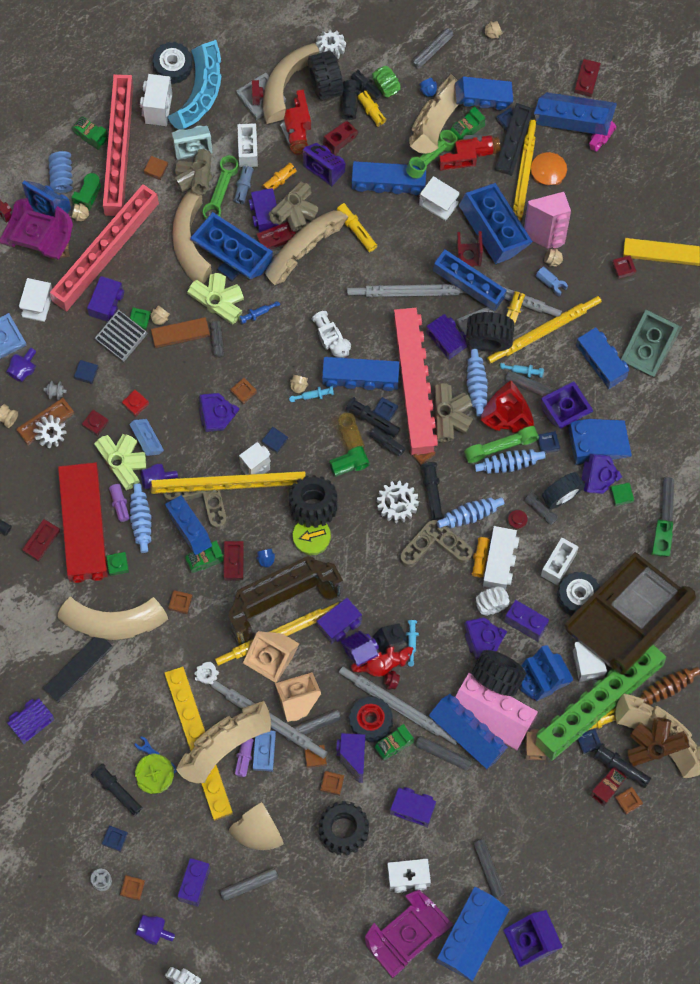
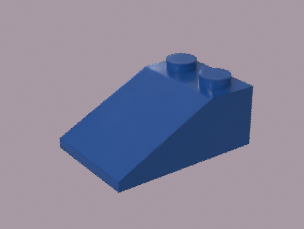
M25 180L22 182L25 196L28 198L33 211L55 217V210L58 206L67 214L70 212V201L65 195L55 193L47 185L43 186L40 183Z
M585 419L570 423L568 430L575 465L584 464L585 461L589 462L590 453L607 455L612 460L632 456L624 420Z

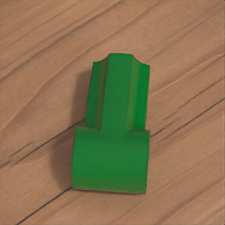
M358 446L349 450L347 454L330 460L329 464L333 474L337 477L352 470H363L370 465L363 446Z

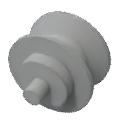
M51 381L47 388H44V391L49 395V399L56 396L60 400V397H63V393H67L61 381L58 385H54L53 381Z

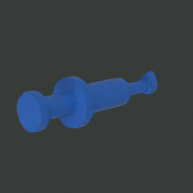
M276 301L269 306L264 305L255 310L249 309V314L238 316L241 324L246 323L249 319L255 321L256 317L267 313L269 309L275 306L278 307L281 304Z

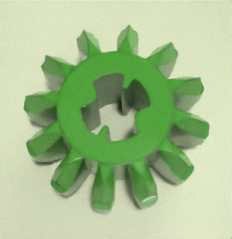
M388 66L379 67L372 73L377 89L385 97L393 96L400 90L398 78Z

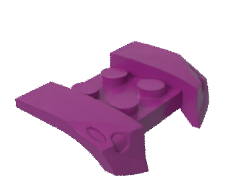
M28 198L20 199L14 204L11 218L0 238V244L15 247V245L41 251L44 256L59 260L70 240L73 223L70 216L58 206L55 210V217L34 212Z
M421 890L414 891L405 896L410 907L387 927L380 931L378 926L373 923L365 936L366 946L392 979L407 967L408 963L437 938L439 939L453 926L449 919Z

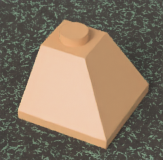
M258 631L243 664L277 683L291 662L299 643L284 634Z
M313 672L275 683L287 722L297 721L302 717H306L321 695Z

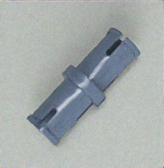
M246 166L242 167L240 179L236 183L237 190L234 202L240 204V201L241 204H245L247 192L251 188L250 180L254 171L252 167L247 166V169Z

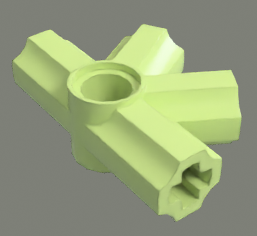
M219 273L210 274L208 287L198 280L194 281L187 291L188 295L206 306L209 312L218 314L232 325L237 322L238 316L242 314V310L233 304L244 300L238 284L225 289L226 276ZM212 300L219 301V303L216 305L211 304L210 302Z
M122 434L116 446L108 435L103 436L94 443L95 447L124 489L134 488L133 485L138 484L140 480L133 470L146 469L145 452L132 453L137 440L127 434ZM114 460L122 461L118 466L112 464Z

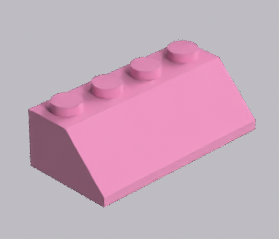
M561 192L528 201L524 229L533 242L545 248H558L565 244L571 215L565 193Z
M470 673L456 695L460 704L473 712L474 716L481 723L486 724L495 736L500 737L504 744L516 751L522 744L526 733L530 730L538 714V711L515 698L501 695L486 688Z

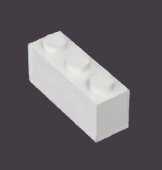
M494 526L483 582L484 587L495 588L500 586L506 591L507 584L511 585L513 573H509L510 566L514 567L516 555L512 554L513 549L518 548L519 537H516L517 530Z

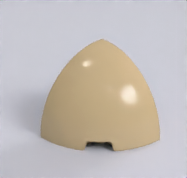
M262 802L242 815L243 818L233 823L229 829L230 834L235 840L251 849L270 850L284 844L277 827Z

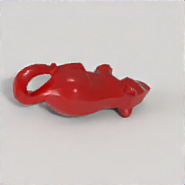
M393 646L385 650L386 654L382 655L379 652L377 657L365 662L367 664L363 666H357L355 663L352 664L351 669L353 672H366L374 677H382L398 665L401 667L405 666L414 648L405 647L399 652H393Z

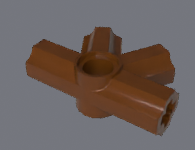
M655 717L652 731L641 722L630 735L632 739L640 744V746L628 750L630 763L633 766H637L689 748L687 734L681 731L670 735L672 721L666 718ZM656 744L662 747V753H658L655 750L654 746Z

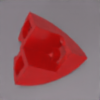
M512 381L506 383L493 395L481 415L483 423L498 431L509 429L512 432H519L526 427L534 426L530 408Z

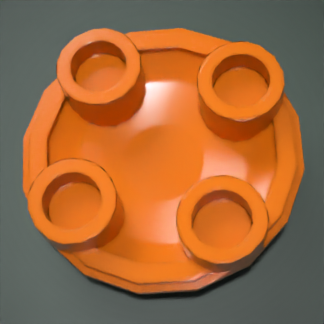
M546 152L536 156L532 161L531 173L536 183L559 185L566 176L567 165L558 154Z

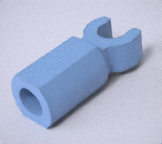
M544 266L536 274V277L545 285L553 288L557 296H561L562 293L558 287H563L565 290L568 288L566 282L559 281L558 277Z

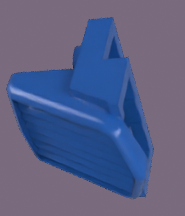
M548 645L542 646L533 657L527 658L521 665L527 674L520 686V690L536 701L552 695L554 691L569 685L573 681V677L561 655L553 654Z

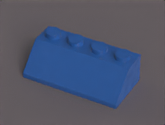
M546 92L539 98L534 115L537 125L607 136L617 104Z
M496 183L465 193L459 207L476 234L478 235L479 231H482V243L495 264L511 259L533 242Z
M213 212L190 238L191 241L249 279L262 275L272 261L273 251Z
M474 887L436 963L473 982L510 909L494 896Z

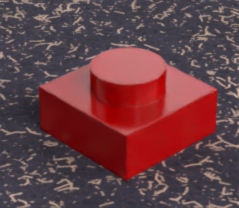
M134 390L122 401V405L136 417L149 405V401Z

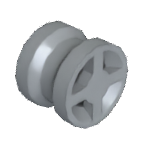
M101 868L91 874V883L97 891L102 892L111 887L112 878L107 870Z

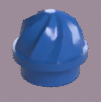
M433 78L426 79L419 84L421 87L420 91L425 96H434L436 93L437 83L433 81Z
M272 548L257 552L258 557L256 559L261 566L270 567L274 563L275 553H273Z

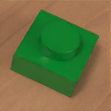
M126 552L106 555L110 576L129 573Z

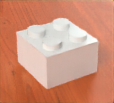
M148 74V80L144 81L143 85L145 96L141 97L140 102L142 116L145 118V124L167 126V116H169L172 100L171 79L169 76Z

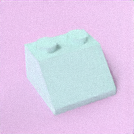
M196 126L193 129H179L176 132H172L177 160L195 157V154L200 149L210 151L211 154L213 153L208 126Z

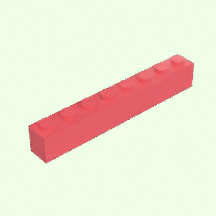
M132 75L113 76L103 198L105 216H116L124 206L133 99Z
M142 184L50 291L52 302L66 312L157 207L159 204L157 193Z
M417 308L394 310V322L411 455L428 454L434 452V446H438L437 435H433L432 430L435 428V419L430 415V411H433L432 400L428 399V394H431L430 382L426 383V377L429 376L428 366L424 365L423 359H426V350L421 346V342H424L423 331L419 330V325H422L421 314H417Z

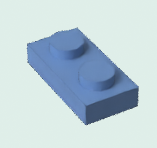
M147 419L133 420L129 424L146 456L160 455L164 451Z
M270 731L255 737L253 770L273 772L276 731Z

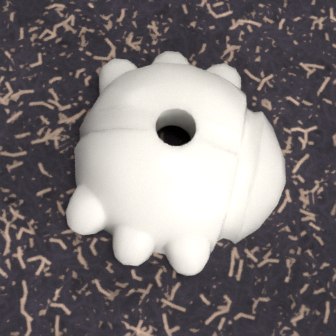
M338 338L336 341H333L329 348L335 358H345L349 355L351 343L347 339Z
M205 662L202 666L197 667L195 680L212 685L213 681L217 680L219 672L216 671L213 663Z

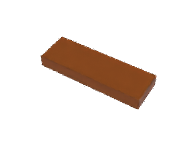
M206 317L151 329L155 348L210 337Z
M61 398L16 430L25 443L29 445L36 440L35 436L39 434L33 432V429H39L36 422L43 423L41 417L44 416L47 420L49 415H52L54 419L58 417L60 418V424L75 413L66 400Z

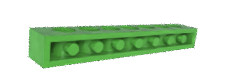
M652 645L637 661L643 662L646 665H639L636 662L626 673L632 677H626L611 669L603 681L601 679L598 680L589 693L587 691L580 696L579 701L576 704H570L565 709L563 715H557L551 721L550 726L540 729L536 734L535 745L553 761L614 709L623 694L630 695L662 668L666 656L657 647ZM614 685L618 689H612L610 686ZM597 697H601V698H603L604 700H603V701H598L596 698H597ZM582 709H587V710H589L590 712H589V713H584V712L582 711ZM568 721H573V722H575L576 724H575V725H570V724H568L567 722H568ZM559 733L561 737H555L553 734Z

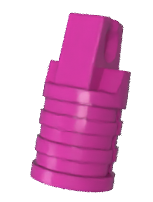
M611 122L607 136L592 134V140L589 143L591 150L597 152L603 144L607 143L616 130V125Z

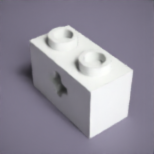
M238 124L240 167H258L256 124Z
M257 442L239 455L240 468L245 475L265 474L270 470L271 460L268 449L265 446L261 447Z
M561 538L545 564L541 577L558 586L575 558L578 546Z
M428 859L391 862L387 864L390 891L394 890L395 893H403L407 891L406 889L415 888V891H423L430 887ZM407 873L413 876L411 881H408Z

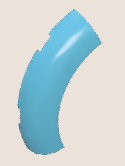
M216 40L191 50L195 62V82L192 93L183 107L167 116L170 123L178 130L189 127L199 121L211 108L217 97L221 83L219 64L221 63V57Z

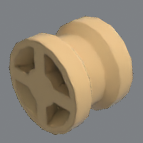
M3 404L0 407V422H3L7 428H10L18 417V411L10 410L7 405Z

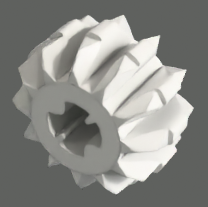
M330 29L328 33L323 31L321 36L317 37V42L315 43L319 53L330 50L337 59H339L340 54L345 52L346 42L344 41V36L339 35L338 31L334 33Z
M49 415L48 420L44 416L41 417L43 423L36 422L39 429L35 428L33 432L39 433L35 436V439L40 440V445L43 446L46 443V446L51 448L52 443L54 446H58L57 440L64 441V438L60 436L61 434H66L65 430H61L65 424H59L60 418L56 417L54 419L52 415ZM49 427L53 429V434L50 433L49 435L46 433L47 429L50 430Z
M497 586L481 592L476 597L477 608L481 614L486 616L493 615L508 607L510 601L507 591L503 587Z

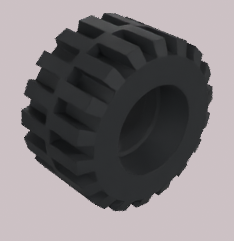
M329 50L309 56L308 70L317 97L320 100L342 95V75L333 52Z
M495 312L472 314L467 320L466 343L481 351L499 352L507 350L513 345L514 320Z
M312 475L310 478L305 476L303 480L298 479L297 484L294 483L289 491L291 516L300 525L305 524L308 528L310 526L318 528V525L325 526L326 522L330 523L332 517L336 516L338 509L337 490H335L334 484L331 485L330 480L327 479L325 481L324 477L320 476V478H317L316 475ZM310 499H318L321 501L317 504L306 503V501Z
M483 650L472 670V675L479 683L496 693L506 696L516 695L527 674L519 663L502 653L492 650Z
M342 801V804H338V802H335L332 807L329 805L326 811H323L321 814V819H319V836L324 847H328L330 852H337V855L342 853L350 855L351 852L356 853L359 848L364 846L365 841L368 839L369 821L367 820V815L365 812H362L360 806L356 807L355 803L350 802V804H346V801ZM343 818L351 820L356 826L355 833L349 838L337 837L332 832V825L335 821Z

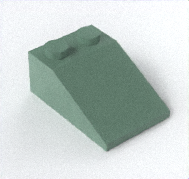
M645 310L621 361L624 360L627 364L655 377L682 326L650 310Z

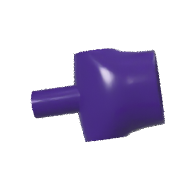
M30 348L24 357L14 354L6 373L22 383L27 376L35 371L36 365L30 360L36 351Z
M162 464L141 469V480L144 489H151L152 480L178 478L177 471L165 472Z
M142 915L135 935L140 936L152 945H157L160 937L172 942L175 936L174 933L164 930L165 920L157 916L149 917Z

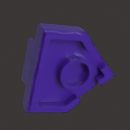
M219 393L201 394L199 396V412L205 432L224 430L240 410L234 404L232 405L226 401Z
M590 453L589 462H584L581 480L585 481V492L603 494L609 489L610 485L622 478L610 456Z
M484 617L464 623L467 631L465 638L470 653H474L475 659H479L483 650L497 652L507 633L506 630L496 627Z

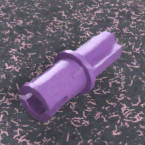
M114 484L109 488L113 499L112 506L115 507L120 522H124L130 518L126 507L127 500L123 496L121 485Z
M252 738L241 744L239 753L236 755L238 760L235 775L238 777H246L249 760H252L251 751L254 742Z

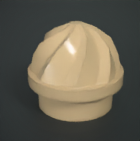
M491 21L485 27L487 37L494 39L499 38V35L503 34L498 21Z
M82 203L79 205L74 204L71 218L77 222L84 221L89 216L88 208Z
M549 248L544 262L548 263V266L555 267L560 265L563 261L562 253L556 248Z
M157 306L156 309L153 308L151 319L154 324L162 325L169 320L170 314L160 306Z
M293 375L292 380L290 379L291 389L295 393L304 392L308 386V378Z

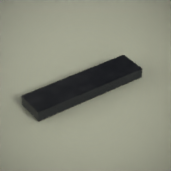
M516 103L495 167L496 171L512 176L533 108Z
M94 637L43 688L44 691L59 703L113 646L105 638Z

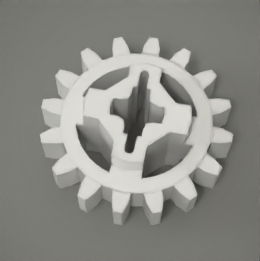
M392 481L390 487L384 485V491H379L380 497L377 498V503H379L378 510H382L381 516L388 515L387 520L390 521L391 518H394L395 523L398 522V519L405 522V517L411 519V512L416 513V507L419 504V501L416 500L418 499V494H413L414 488L408 489V483L402 486L401 481H398L397 485H394ZM406 494L410 498L411 503L406 499ZM385 501L390 505V509L387 508Z
M170 967L165 975L173 984H199L201 982L199 977L184 968L182 971Z

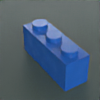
M462 77L455 83L456 104H463L466 107L475 105L480 106V108L494 107L497 110H504L513 103L512 82Z
M595 327L577 339L576 347L608 389L627 378L629 372L628 365L624 360H620L616 349L608 344L603 332H599Z
M182 495L165 504L169 517L195 555L212 547L207 531Z

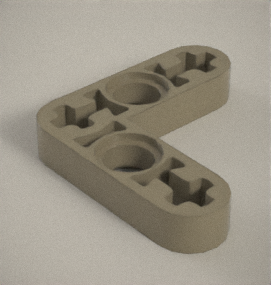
M220 490L195 491L194 493L183 492L184 495L182 496L185 500L204 497L209 523L213 529L220 530L226 526L227 519ZM177 492L174 497H171L169 493H164L165 500L168 502L181 495V492ZM210 499H218L219 504L216 507H211L208 504ZM218 511L219 518L222 519L220 524L214 521V512Z
M432 520L406 546L401 553L400 559L404 566L413 567L436 543L458 562L468 563L472 558V548L445 526L442 528L438 527V533H431L430 527H438L437 520ZM451 537L454 540V544L446 546L443 540ZM424 539L427 542V546L419 548L416 542ZM457 544H460L458 549H456L454 552L453 550L457 547ZM414 548L416 552L413 554V561L410 559L406 561L405 555H411ZM459 550H461L462 552H464V551L466 550V551H467V557H466V556L460 557V551H459Z

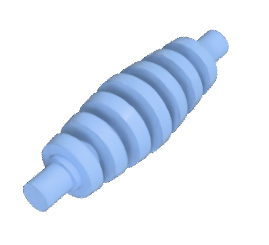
M472 349L471 358L468 359L467 363L469 365L467 367V386L472 407L476 408V416H481L483 408L487 405L486 392L488 381L483 359L478 356V349Z
M530 449L529 454H527L526 450H521L520 456L518 450H515L514 457H512L511 451H506V458H504L503 453L499 454V460H497L496 455L491 457L492 461L490 462L489 458H485L483 463L475 464L476 472L484 470L489 474L491 469H493L494 473H499V467H501V471L504 473L507 472L506 466H508L509 471L513 472L514 464H516L517 470L522 468L521 463H523L525 468L529 467L530 461L532 465H535L537 460L545 459V452H534L533 449Z
M134 484V493L131 494L132 501L130 502V515H132L130 516V521L134 530L133 534L136 537V544L140 545L141 553H147L148 543L151 542L150 528L152 518L151 514H149L150 509L147 507L149 504L146 500V493L142 492L141 484Z
M490 497L486 500L481 499L479 502L472 501V504L470 502L465 503L464 506H459L458 510L454 509L451 513H446L444 519L437 521V525L439 528L444 526L454 528L455 525L457 527L462 526V523L464 525H468L470 522L475 523L477 519H483V515L487 517L490 515V512H496L497 507L504 505V500L502 497L496 500Z

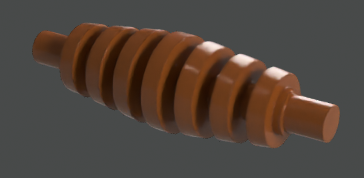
M698 667L692 670L685 668L682 669V673L677 671L674 675H667V678L664 676L660 678V681L654 682V686L650 685L648 691L646 689L641 691L642 695L639 698L644 699L645 704L652 705L653 701L655 703L660 702V698L665 700L668 696L672 697L675 693H679L681 688H686L687 683H693L694 677L700 674V670Z

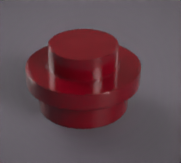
M521 510L512 511L508 517L510 526L515 529L525 527L528 521L527 515Z
M393 670L387 673L383 682L385 688L395 690L398 686L400 675L396 674V671Z

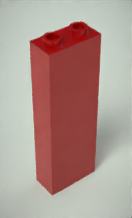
M97 462L59 466L68 579L73 581V583H81L87 579H92L93 581L103 580L105 577H108Z

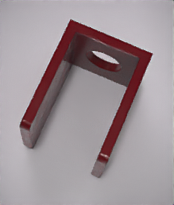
M482 231L478 233L477 243L461 244L460 232H457V258L471 267L481 266ZM465 251H471L474 257L468 260L464 258L463 254Z

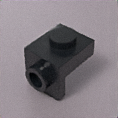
M400 623L382 627L373 635L379 647L378 650L381 653L389 647L401 645L407 641Z

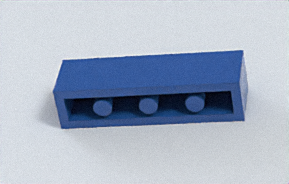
M353 161L352 189L359 192L369 190L377 193L385 191L395 194L411 193L413 195H420L425 188L426 170L421 178H412L406 172L407 165ZM412 165L415 169L421 170L419 167Z
M445 249L434 263L433 271L493 311H496L506 296L507 290Z
M324 357L322 380L323 385L327 387L345 386L349 389L364 387L367 390L375 388L385 391L398 390L399 361Z
M451 694L442 698L429 715L486 769L494 765L508 748L500 737L495 736L486 724L481 723L474 716L473 712L466 709Z

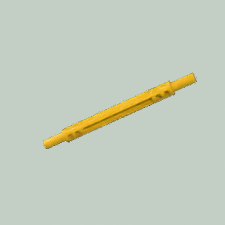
M530 120L528 132L524 139L513 211L519 221L523 218L536 139L534 136L535 120Z
M597 296L584 304L580 303L562 313L559 317H555L513 340L512 347L488 356V362L491 364L504 356L508 357L587 313V310L602 302L600 297Z
M339 602L322 610L321 608L270 632L289 636L317 623V620L337 606ZM254 639L233 648L229 653L215 658L217 665L219 666L234 658L237 660L247 655Z

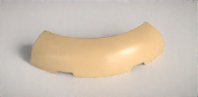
M315 43L305 45L289 53L272 71L266 83L263 96V112L266 124L284 120L286 107L283 89L296 71L308 66V57L319 53Z
M452 74L437 88L435 98L427 101L412 127L414 134L409 138V144L411 148L419 153H431L438 149L440 132L451 113L459 105L456 104L455 83L458 80Z
M191 189L184 195L175 214L172 230L173 246L177 260L187 276L193 282L198 280L204 284L210 277V274H212L211 264L199 254L193 241L190 240L191 225L203 202L202 195L194 193Z
M331 211L315 218L304 226L284 245L266 269L267 278L274 285L284 282L298 263L296 260L311 251L323 237L327 238L331 234L340 231L348 216L341 211Z
M70 596L58 612V619L74 631H80L93 638H105L106 640L133 638L135 635L145 631H152L168 620L166 612L154 597L146 603L127 611L102 612L85 607Z
M623 694L616 707L617 724L635 729L642 722L652 731L655 717L671 720L670 735L684 731L689 739L690 747L669 754V756L678 766L683 778L700 775V746L698 747L691 739V732L660 707L655 706L653 708L645 704L642 698Z
M262 701L242 709L243 713L233 718L228 716L207 730L194 742L195 747L189 754H184L176 769L178 773L189 782L205 783L214 766L230 751L251 738L270 732L271 718L265 702Z

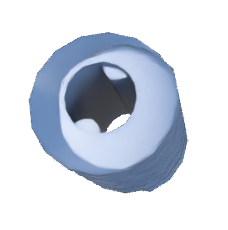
M55 152L48 158L50 187L54 192L66 193L73 189L70 186L73 184V181L70 179L72 178V167L70 166L72 161L70 160L71 153Z

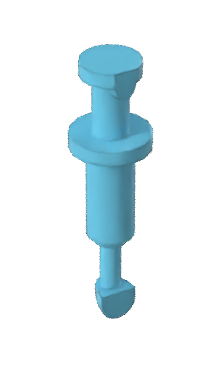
M500 363L501 369H511L516 373L528 374V377L534 374L540 375V378H543L544 375L543 368H539V370L533 369V365L529 367L519 365L507 366L504 363Z
M333 386L321 390V387H318V390L303 392L299 396H291L289 400L295 402L296 399L303 398L306 400L316 397L323 399L322 395H334Z
M408 620L410 630L406 633V636H408V647L414 648L410 656V662H408L410 667L414 665L416 636H419V633L415 632L416 620Z

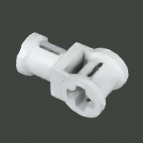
M321 311L316 313L312 320L318 326V334L325 350H328L333 341L343 338L334 322L330 323L327 311Z

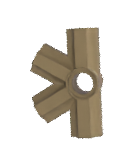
M205 149L198 150L197 154H195L194 162L178 161L175 169L177 177H175L174 181L181 192L192 187L194 193L199 195L206 194V191L209 189V181L212 179L210 171L212 155L210 151Z
M299 182L268 213L270 220L274 224L280 225L287 218L293 232L299 231L307 225L305 218L310 221L314 220L318 213V207L305 201L312 193L311 187L307 183Z
M447 383L435 385L436 412L434 417L436 420L437 441L440 442L454 440L453 428L465 434L473 421V418L463 413L473 406L469 396L462 393L452 399V388ZM444 410L448 415H442L440 411Z

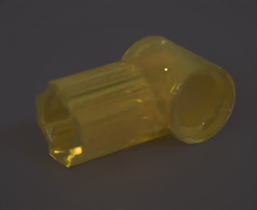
M343 413L339 417L338 427L343 435L348 451L358 446L365 448L354 415ZM344 421H350L352 425L346 427L342 423Z

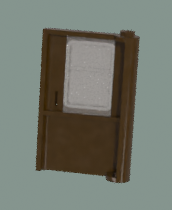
M634 552L569 618L564 627L571 636L613 670L625 675L696 600L695 591L688 586L679 587L665 574Z

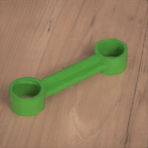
M443 130L438 138V149L431 153H424L420 158H411L406 167L407 174L412 178H421L429 163L443 151H451L454 148L457 136L450 130ZM412 165L419 167L421 170L415 169Z
M225 156L220 161L221 175L211 202L203 208L204 220L208 218L206 212L211 209L217 210L219 212L218 216H222L220 206L231 177L235 176L239 170L238 160L234 156ZM227 162H232L236 167L232 170H226L223 168V165Z
M529 426L520 430L517 434L491 443L473 445L467 448L464 454L468 463H475L490 454L520 444H531L537 441L539 436L536 428Z

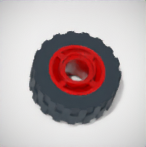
M375 696L361 698L357 703H354L353 708L350 710L349 721L352 732L365 735V741L378 742L380 739L387 737L386 735L390 733L391 727H393L392 711L389 705L381 698L379 699ZM369 716L377 718L373 723L367 722L366 719Z

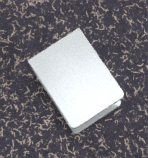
M433 176L420 193L419 205L446 221L458 206L459 202L456 199L459 196V192Z
M27 278L19 308L23 309V318L45 322L52 300L50 295L52 290L51 283Z
M575 642L573 655L579 682L604 678L607 671L605 662L580 642Z

